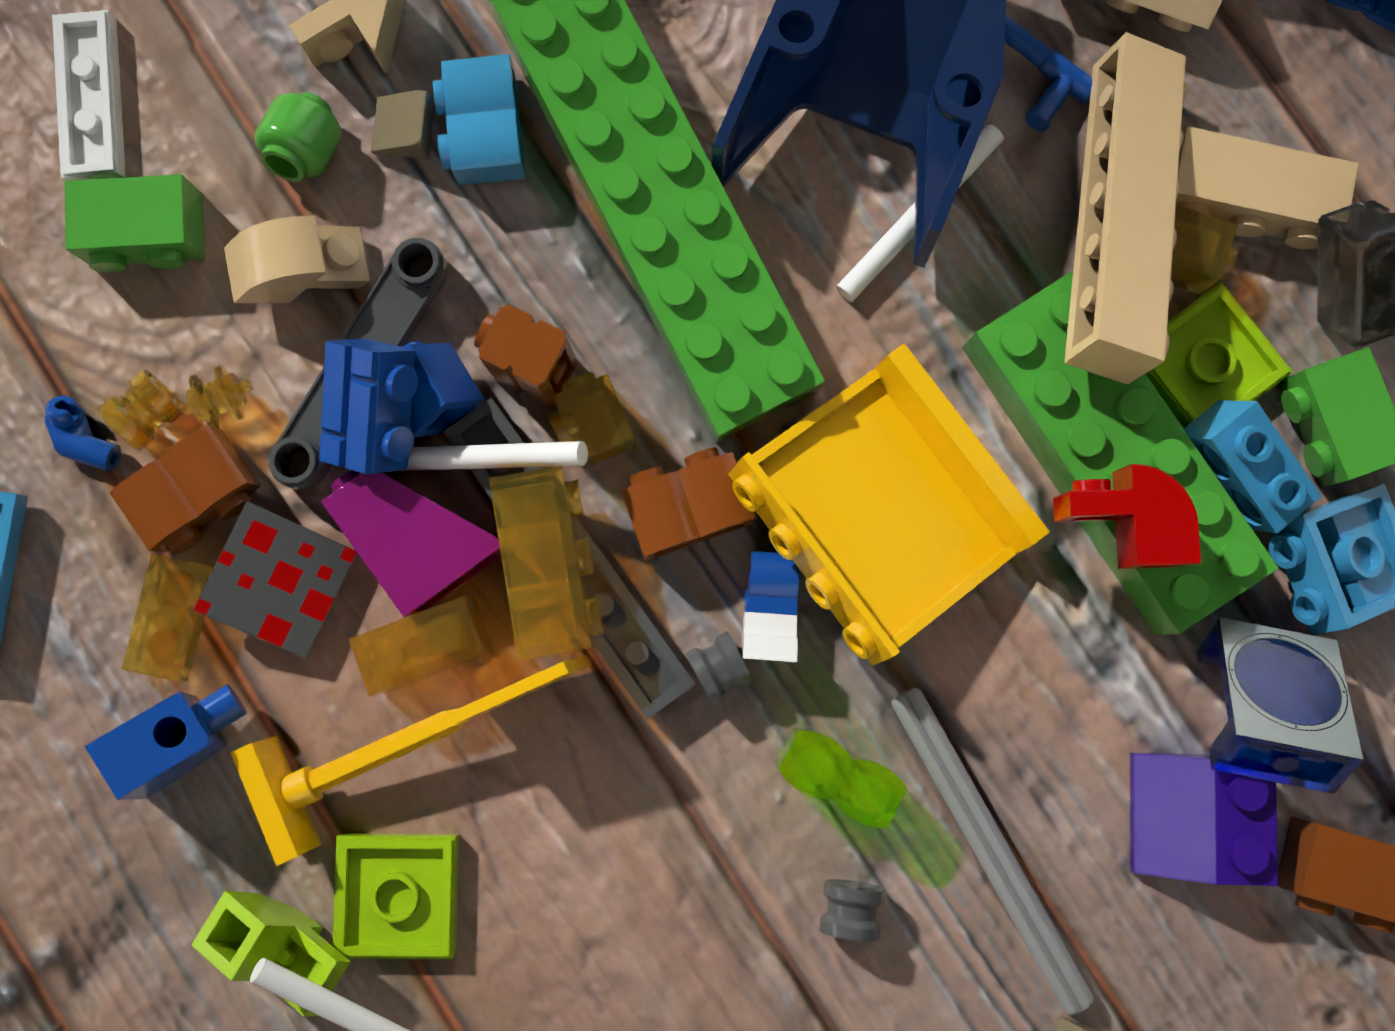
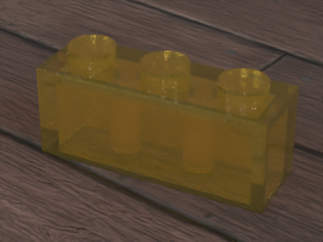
M562 466L489 478L518 661L596 648L594 635L604 634V625L599 599L588 600L584 576L594 574V564L589 539L578 540L575 516L585 515L579 480L569 481L568 474Z

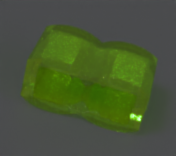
M792 727L774 762L776 768L786 781L797 790L813 797L831 799L850 818L870 827L888 828L907 791L903 781L888 768L870 758L849 754L832 738L807 727Z

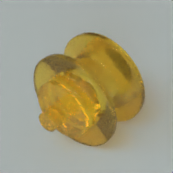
M221 365L215 366L214 379L206 383L196 374L189 377L190 389H187L189 402L181 405L185 415L194 413L199 421H206L208 425L216 428L220 427V415L230 412L238 420L244 419L243 406L247 405L245 393L253 390L248 379L240 382L233 372L228 374Z

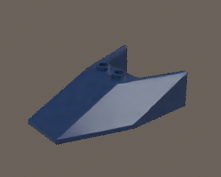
M776 0L712 145V167L723 188L797 110L808 109L898 143L912 150L916 157L913 264L924 268L942 231L1004 76L1006 0Z

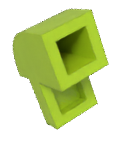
M224 891L191 944L230 981H250L251 974L257 963L262 958H266L333 992L351 963L350 960L319 935L324 927L312 918L281 901L251 892ZM284 999L303 1017L318 1016Z

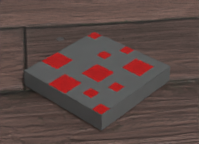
M246 501L193 611L303 658H307L355 559L357 551Z

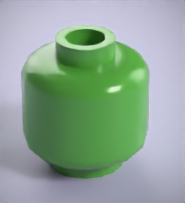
M308 92L301 94L284 93L279 94L271 102L255 131L254 138L256 148L260 153V160L269 171L285 180L299 182L302 179L317 178L326 170L340 143L342 130L336 117L332 114L331 107L321 97Z

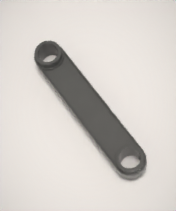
M410 238L401 242L341 340L369 339L388 343L389 345L402 347L406 345L445 283L448 268L440 249L431 241L422 238ZM420 257L433 258L431 269L425 275L420 277L408 276L409 266L415 259ZM324 367L269 455V467L273 477L280 484L295 490H309L319 485L332 466L331 464L319 461L320 436L322 434L321 416ZM300 450H307L310 460L307 470L300 476L291 477L288 471L290 458Z

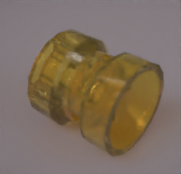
M144 368L129 380V389L125 392V397L112 395L97 408L104 421L124 441L140 451L155 438V426L159 427L163 423H173L186 411L173 392L155 375Z

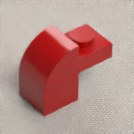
M1130 464L1112 472L1113 490H1111V480L1109 479L1078 480L1072 482V491L1053 498L1054 522L1115 521L1118 569L1180 568L1201 564L1199 523L1195 506L1183 486L1164 471L1147 465Z

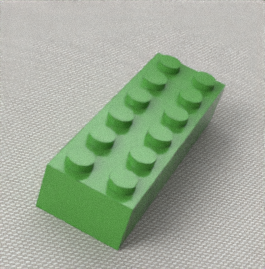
M1072 270L977 331L962 349L1060 495L1072 491V482L1087 479L1111 480V490H1113L1112 472L1130 464H1141L1157 468L1172 476L1183 486L1193 501L1198 516L1201 564L1180 568L1118 569L1115 521L1079 522L1155 635L1181 634L1279 569V567L1146 374L1127 385L1064 364L1073 278Z

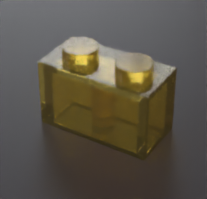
M467 596L458 597L349 639L369 696L393 692L495 653L476 600Z

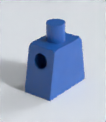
M228 684L202 700H199L197 696L181 691L84 747L117 800L148 799L224 749L227 743L220 730L240 719L247 712L237 694ZM184 723L187 729L186 737L178 745L176 732L179 726Z

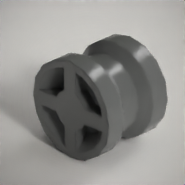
M728 631L716 636L714 645L704 650L694 648L685 653L712 705L723 700L725 691L735 686L746 688L754 683Z
M842 879L825 880L823 893L829 901L827 913L820 917V932L832 937L853 941L871 942L879 940L881 927L875 920L876 909L884 902L885 890L879 886L864 882Z

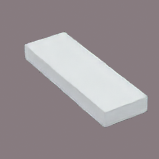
M109 10L52 15L61 179L64 181L126 178L117 19Z

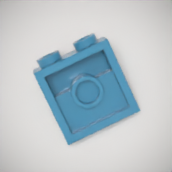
M1385 483L1361 490L1330 503L1307 509L1277 534L1271 533L1272 538L1269 542L1270 556L1279 567L1286 570L1294 591L1290 600L1292 613L1298 621L1307 625L1311 635L1349 629L1395 608V508Z

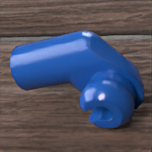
M64 395L52 398L45 407V424L56 452L62 457L107 472L113 471L119 463L121 447L93 437L85 412L75 399Z

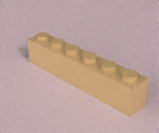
M1128 32L1093 65L1064 364L1127 385L1165 362L1170 345V337L1167 333L1168 309L1174 289L1171 280L1172 252L1177 241V231L1174 228L1175 208L1181 186L1178 179L1179 151L1184 140V133L1181 130L1182 107L1187 94V85L1184 83L1186 56Z

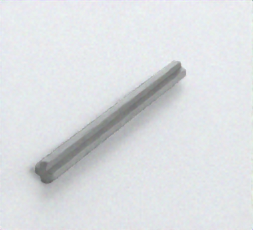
M912 688L899 694L892 700L894 711L1060 1007L1070 1016L1088 1009L1094 1003L1093 994L924 694L918 688Z

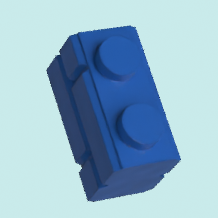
M369 339L326 341L319 461L335 466H345L346 469L364 474H377L407 469L408 458L414 445V437L411 431L413 396L418 387V376L415 371L416 349L389 345L388 343Z

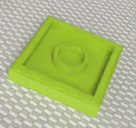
M1220 282L1168 321L1167 333L1170 337V345L1165 362L1147 372L1146 375L1172 413L1185 428L1218 400L1256 401L1293 373V371L1223 283Z
M341 833L337 835L333 947L347 959H453L456 956L459 834Z

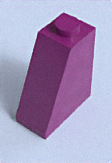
M350 470L334 481L331 485L333 493L321 501L404 618H418L510 551L501 539L383 473L364 474Z

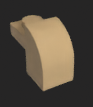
M316 216L284 217L255 224L239 232L224 247L234 303H290L307 288L361 289L370 282L360 227L317 225Z

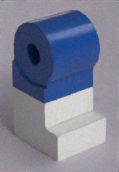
M751 550L748 590H745L741 646V657L743 659L797 662L799 568L793 560H786L778 552Z

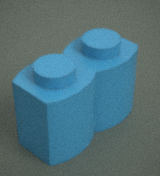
M503 54L441 61L442 80H433V96L438 116L446 115L447 134L438 135V149L443 170L452 169V173L459 186L525 179L526 167L518 89L511 55Z

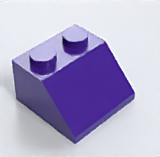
M1130 752L1131 872L1214 885L1278 886L1276 761L1247 755Z

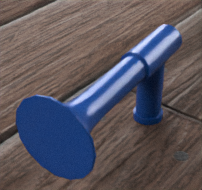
M1005 14V43L1037 66L1042 74L1052 80V83L1035 107L1029 110L1025 117L1026 122L1031 128L1040 132L1046 131L1051 124L1050 121L1069 94L1082 104L1089 99L1092 77L1057 50L1049 48Z

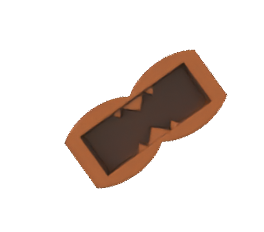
M206 425L177 442L159 459L128 476L110 494L149 551L164 553L171 551L173 555H176L199 543L204 537L201 530L213 519L219 517L222 521L239 515L246 501L253 502L249 496L259 489L261 485L224 431L214 426Z
M716 447L708 448L684 459L686 467L678 471L664 474L662 467L658 466L643 470L629 477L631 486L622 489L621 493L644 561L673 553L699 542L754 524L757 519L755 512L747 510L737 499L732 488L733 480L728 475L737 464L733 452L719 455Z

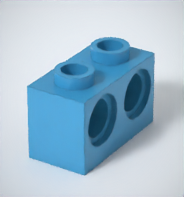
M1218 400L1184 428L1252 529L1277 534L1322 497L1258 401Z

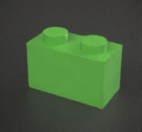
M182 174L64 181L66 250L89 264L90 269L100 272H121L127 269V264L147 263L151 267L160 269H176L183 267L185 260L204 259L203 194Z
M1370 347L1305 369L1279 382L1283 391L1281 396L1283 409L1287 417L1297 425L1305 445L1303 449L1305 463L1309 471L1318 477L1322 488L1346 482L1395 464V407Z

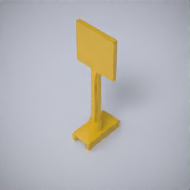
M589 655L558 663L461 708L439 712L315 769L311 766H306L292 772L277 736L252 742L230 752L276 866L322 845L306 806L322 799L324 791L453 734L476 716L490 712L592 666Z

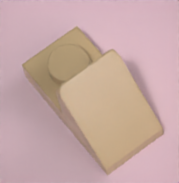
M330 0L288 26L315 68L326 62L330 63L341 60L351 52L354 45L364 40L386 74L390 68L405 1Z

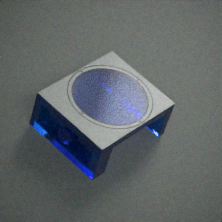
M1218 618L1196 653L1197 662L1221 667L1228 722L1209 748L1211 770L1334 794L1364 760L1338 641L1244 621Z

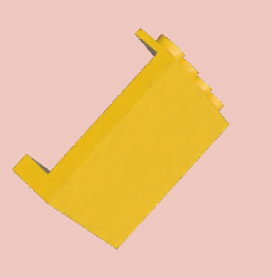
M905 343L888 354L872 371L752 455L748 452L728 473L733 480L732 488L737 499L747 510L757 512L770 530L769 538L776 551L786 560L794 561L807 579L805 585L810 596L823 609H830L844 628L842 634L849 648L858 657L867 659L872 666L897 655L900 652L899 647L1017 553L1033 546L1050 532Z

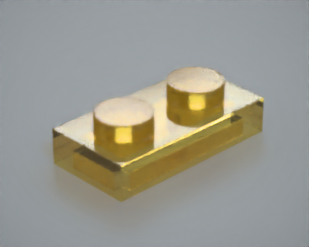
M151 553L122 670L176 682H188L205 617L193 611V608L214 566Z

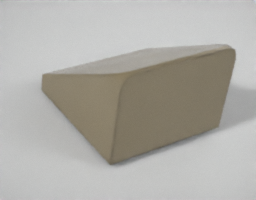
M414 90L377 97L371 147L372 154L429 159L435 105L428 91Z

